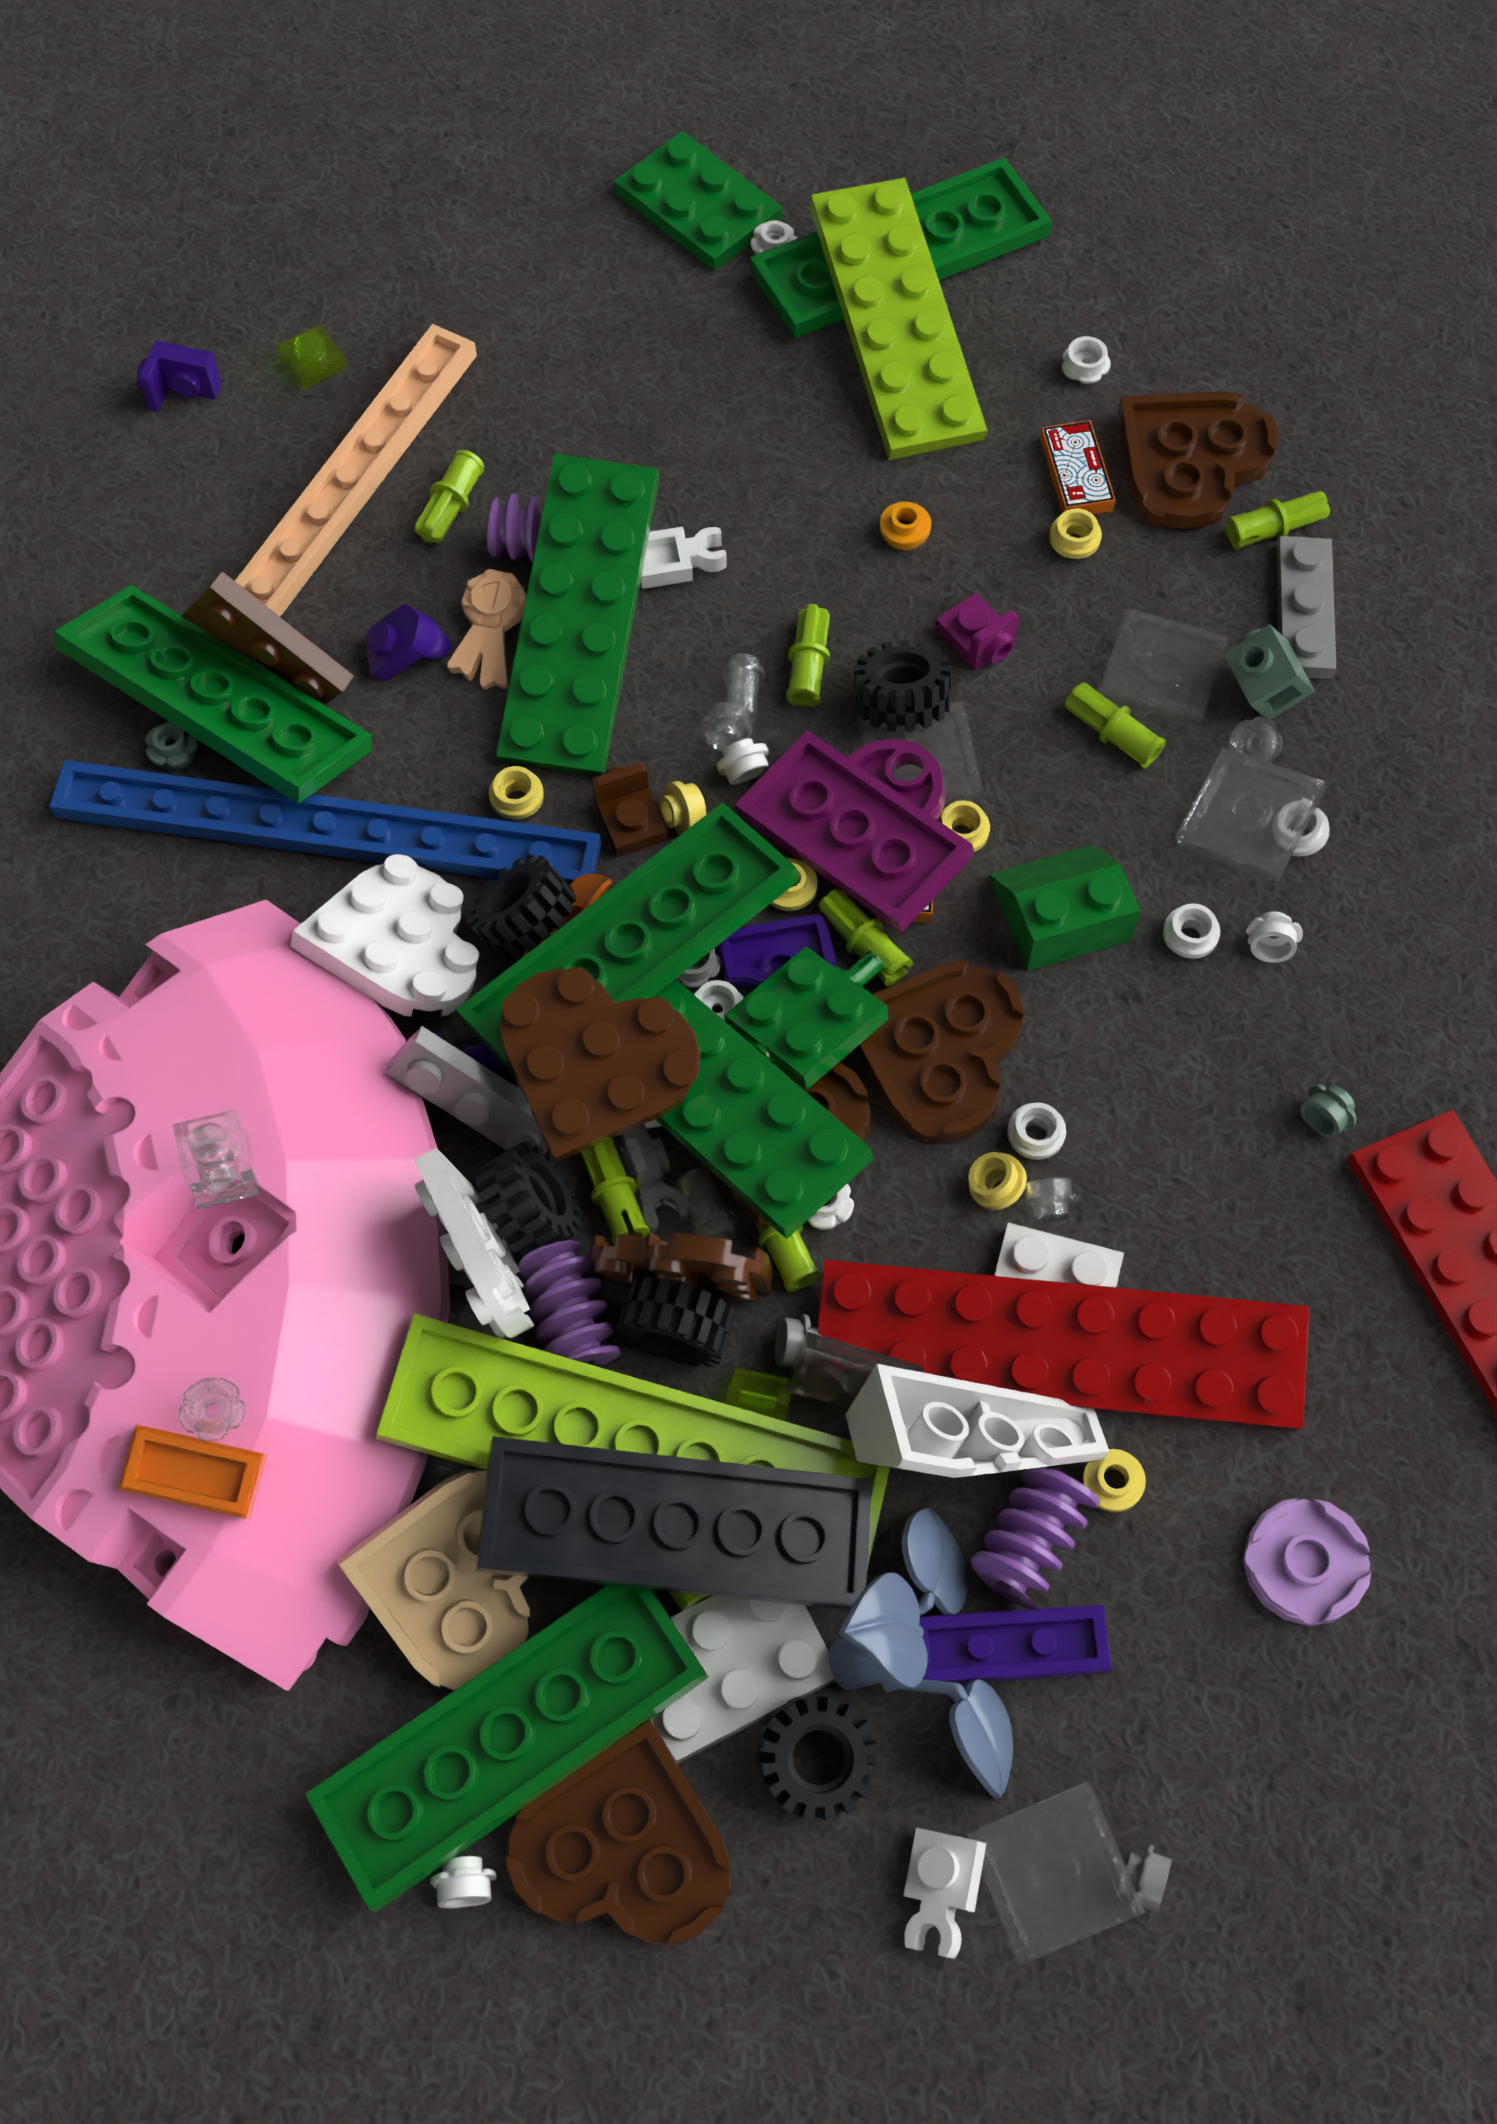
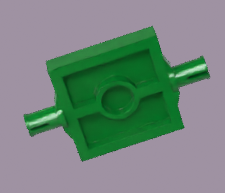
M805 947L724 1014L725 1021L781 1071L808 1090L889 1020L887 1005L863 988L864 984L884 969V964L877 954L873 955V952L868 950L850 968L842 970L832 966L811 949Z

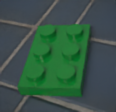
M684 131L678 133L614 180L615 194L714 271L751 243V239L755 237L753 232L757 226L769 221L782 220L783 207Z

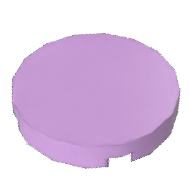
M1297 1498L1283 1500L1262 1513L1246 1537L1243 1563L1248 1584L1263 1606L1286 1621L1307 1626L1334 1622L1358 1605L1370 1585L1371 1570L1368 1557L1370 1550L1366 1536L1350 1515L1330 1502L1317 1499L1312 1501L1306 1499L1297 1500Z

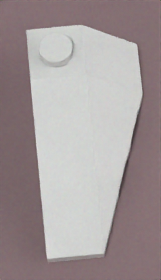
M876 1364L845 1414L858 1462L952 1478L1103 1460L1109 1453L1094 1409L1071 1406L1057 1398Z

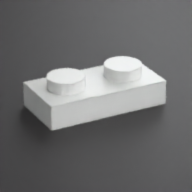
M1008 1223L994 1276L1116 1287L1124 1252Z

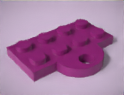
M807 730L735 803L739 817L797 859L805 862L815 872L837 888L843 890L848 896L899 933H902L974 856L973 844L937 820L943 810L946 797L943 773L938 761L928 750L907 740L884 739L875 741L857 749L847 758ZM904 765H916L922 769L921 774L911 781H900L893 776L895 771Z

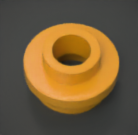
M894 503L887 507L881 515V535L896 549H914L925 542L930 535V515L922 506L916 503ZM900 521H909L912 523L906 525L900 523Z

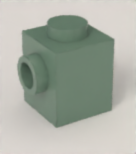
M1270 624L1263 629H1256L1246 633L1238 640L1235 647L1224 653L1250 706L1267 720L1276 717L1315 692L1288 640Z

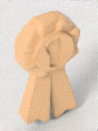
M493 569L486 570L483 574L467 582V588L461 601L464 614L472 626L448 661L447 667L451 673H463L465 678L471 681L482 660L480 684L483 689H488L494 685L502 689L508 688L505 631L522 620L527 597L523 587L512 573Z

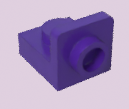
M158 340L155 341L148 358L141 361L137 371V384L143 392L148 409L159 412L169 389L188 398L201 396L216 400L222 387L213 352Z

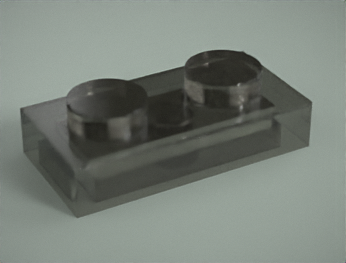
M807 1332L788 1373L786 1391L848 1410L876 1364L924 1373V1367Z

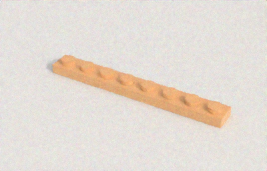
M432 324L243 569L235 582L281 617L476 358L475 342Z

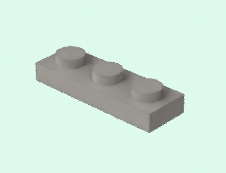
M1280 536L1276 546L1278 632L1288 640L1308 678L1332 679L1336 671L1332 539Z
M423 1026L391 1058L386 1070L387 1075L409 1087L412 1091L502 1148L508 1150L520 1142L527 1141L531 1142L532 1147L538 1145L542 1148L543 1155L548 1151L521 1090Z

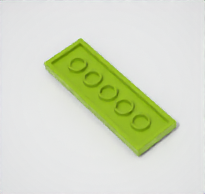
M900 178L812 194L810 210L888 460L985 440L987 427L906 179Z

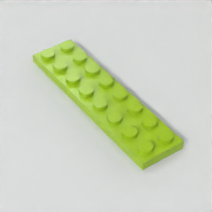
M415 1313L375 1439L482 1470H487L490 1441L494 1436L872 1479L867 1569L890 1467L858 1462L851 1440Z

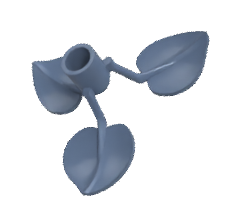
M926 1507L910 1515L902 1535V1553L907 1571L913 1583L923 1591L920 1600L917 1601L912 1588L899 1574L891 1572L876 1577L862 1591L849 1611L839 1631V1635L843 1638L832 1643L829 1653L830 1666L836 1682L846 1691L882 1683L886 1692L902 1689L950 1696L955 1703L950 1709L949 1722L957 1748L984 1788L994 1799L1002 1798V1794L1006 1790L1013 1757L1011 1724L1000 1697L989 1684L981 1679L970 1681L967 1684L966 1690L959 1683L923 1679L927 1669L928 1656L922 1637L924 1631L919 1625L920 1616L929 1611L934 1603L944 1615H956L962 1609L968 1592L967 1570L960 1547L944 1521L929 1507Z

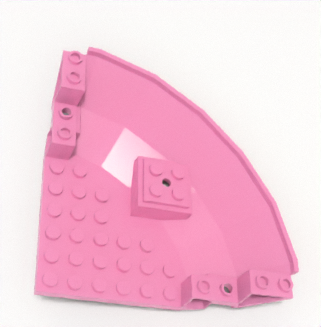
M263 900L159 934L145 944L153 952L120 997L92 982L41 1018L0 1073V1489L33 1521L87 1561L118 1569L149 1599L147 1605L160 1615L286 1691H289L301 1673L312 1666L316 1659L317 1651L326 1638L336 1644L347 1646L366 1620L370 1607L340 1568L337 1560L411 1505L429 1454L375 1439L414 1313L448 1323L450 1289L448 1256L440 1241V1237L446 1234V1228L438 1215L431 1217L415 1188V1184L423 1180L414 1159L435 1147L437 1148L423 1097L386 1074L391 1058L406 1043V1039L382 1005L291 948L290 943L293 930L301 923L268 900ZM245 1234L242 1247L234 1254L232 1246L235 1239ZM138 1424L267 1454L251 1518L245 1519L119 1490L118 1486L135 1425ZM173 1556H176V1561L168 1570V1564Z

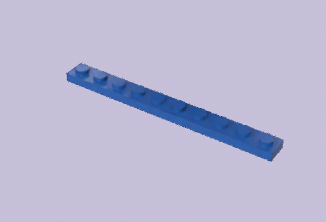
M64 760L49 806L55 818L383 864L389 856L401 854L412 858L417 866L426 870L498 879L500 877L498 872L504 867L508 870L512 869L513 862L520 858L525 862L529 855H535L537 858L541 855L550 862L570 885L581 875L595 874L601 848L600 834L314 794L297 804L271 788Z

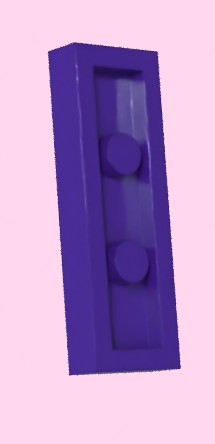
M1104 1605L920 1617L919 1625L924 1631L922 1637L928 1656L927 1669L923 1677L926 1680L967 1684L978 1679L985 1682L1101 1675L1109 1674L1112 1670Z

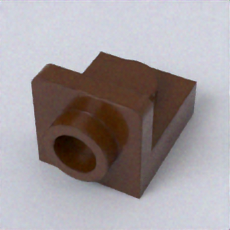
M639 762L630 766H615L592 780L595 806L617 858L668 841V831L649 789L648 772L644 763Z

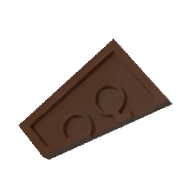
M223 571L191 602L181 616L293 684L310 697L326 704L341 694L354 677L353 674Z

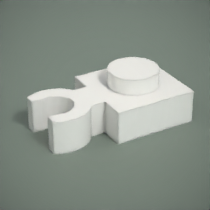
M683 526L649 532L640 581L641 588L646 589L693 581L692 568L699 567L708 572H717L727 567L726 550L714 552L706 550L711 547L722 546L721 529L717 527L704 528L695 537L685 538Z
M916 1828L904 1896L921 1900L920 1911L907 1923L904 1933L906 1948L923 1951L925 1935L931 1927L935 1926L941 1935L938 1955L955 1959L961 1947V1932L954 1920L956 1908L975 1912L986 1843Z

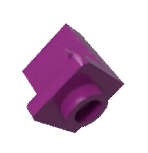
M976 592L936 618L935 630L975 671L989 661L994 664L1001 662L1013 651L1016 645L1020 618L1013 610L1000 617Z

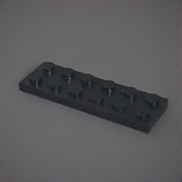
M493 1436L490 1441L476 1572L851 1610L859 1595L866 1588L872 1479Z

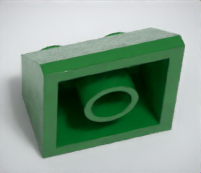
M1092 844L992 872L988 876L1026 971L1129 942L1132 939L1141 910L1120 863Z

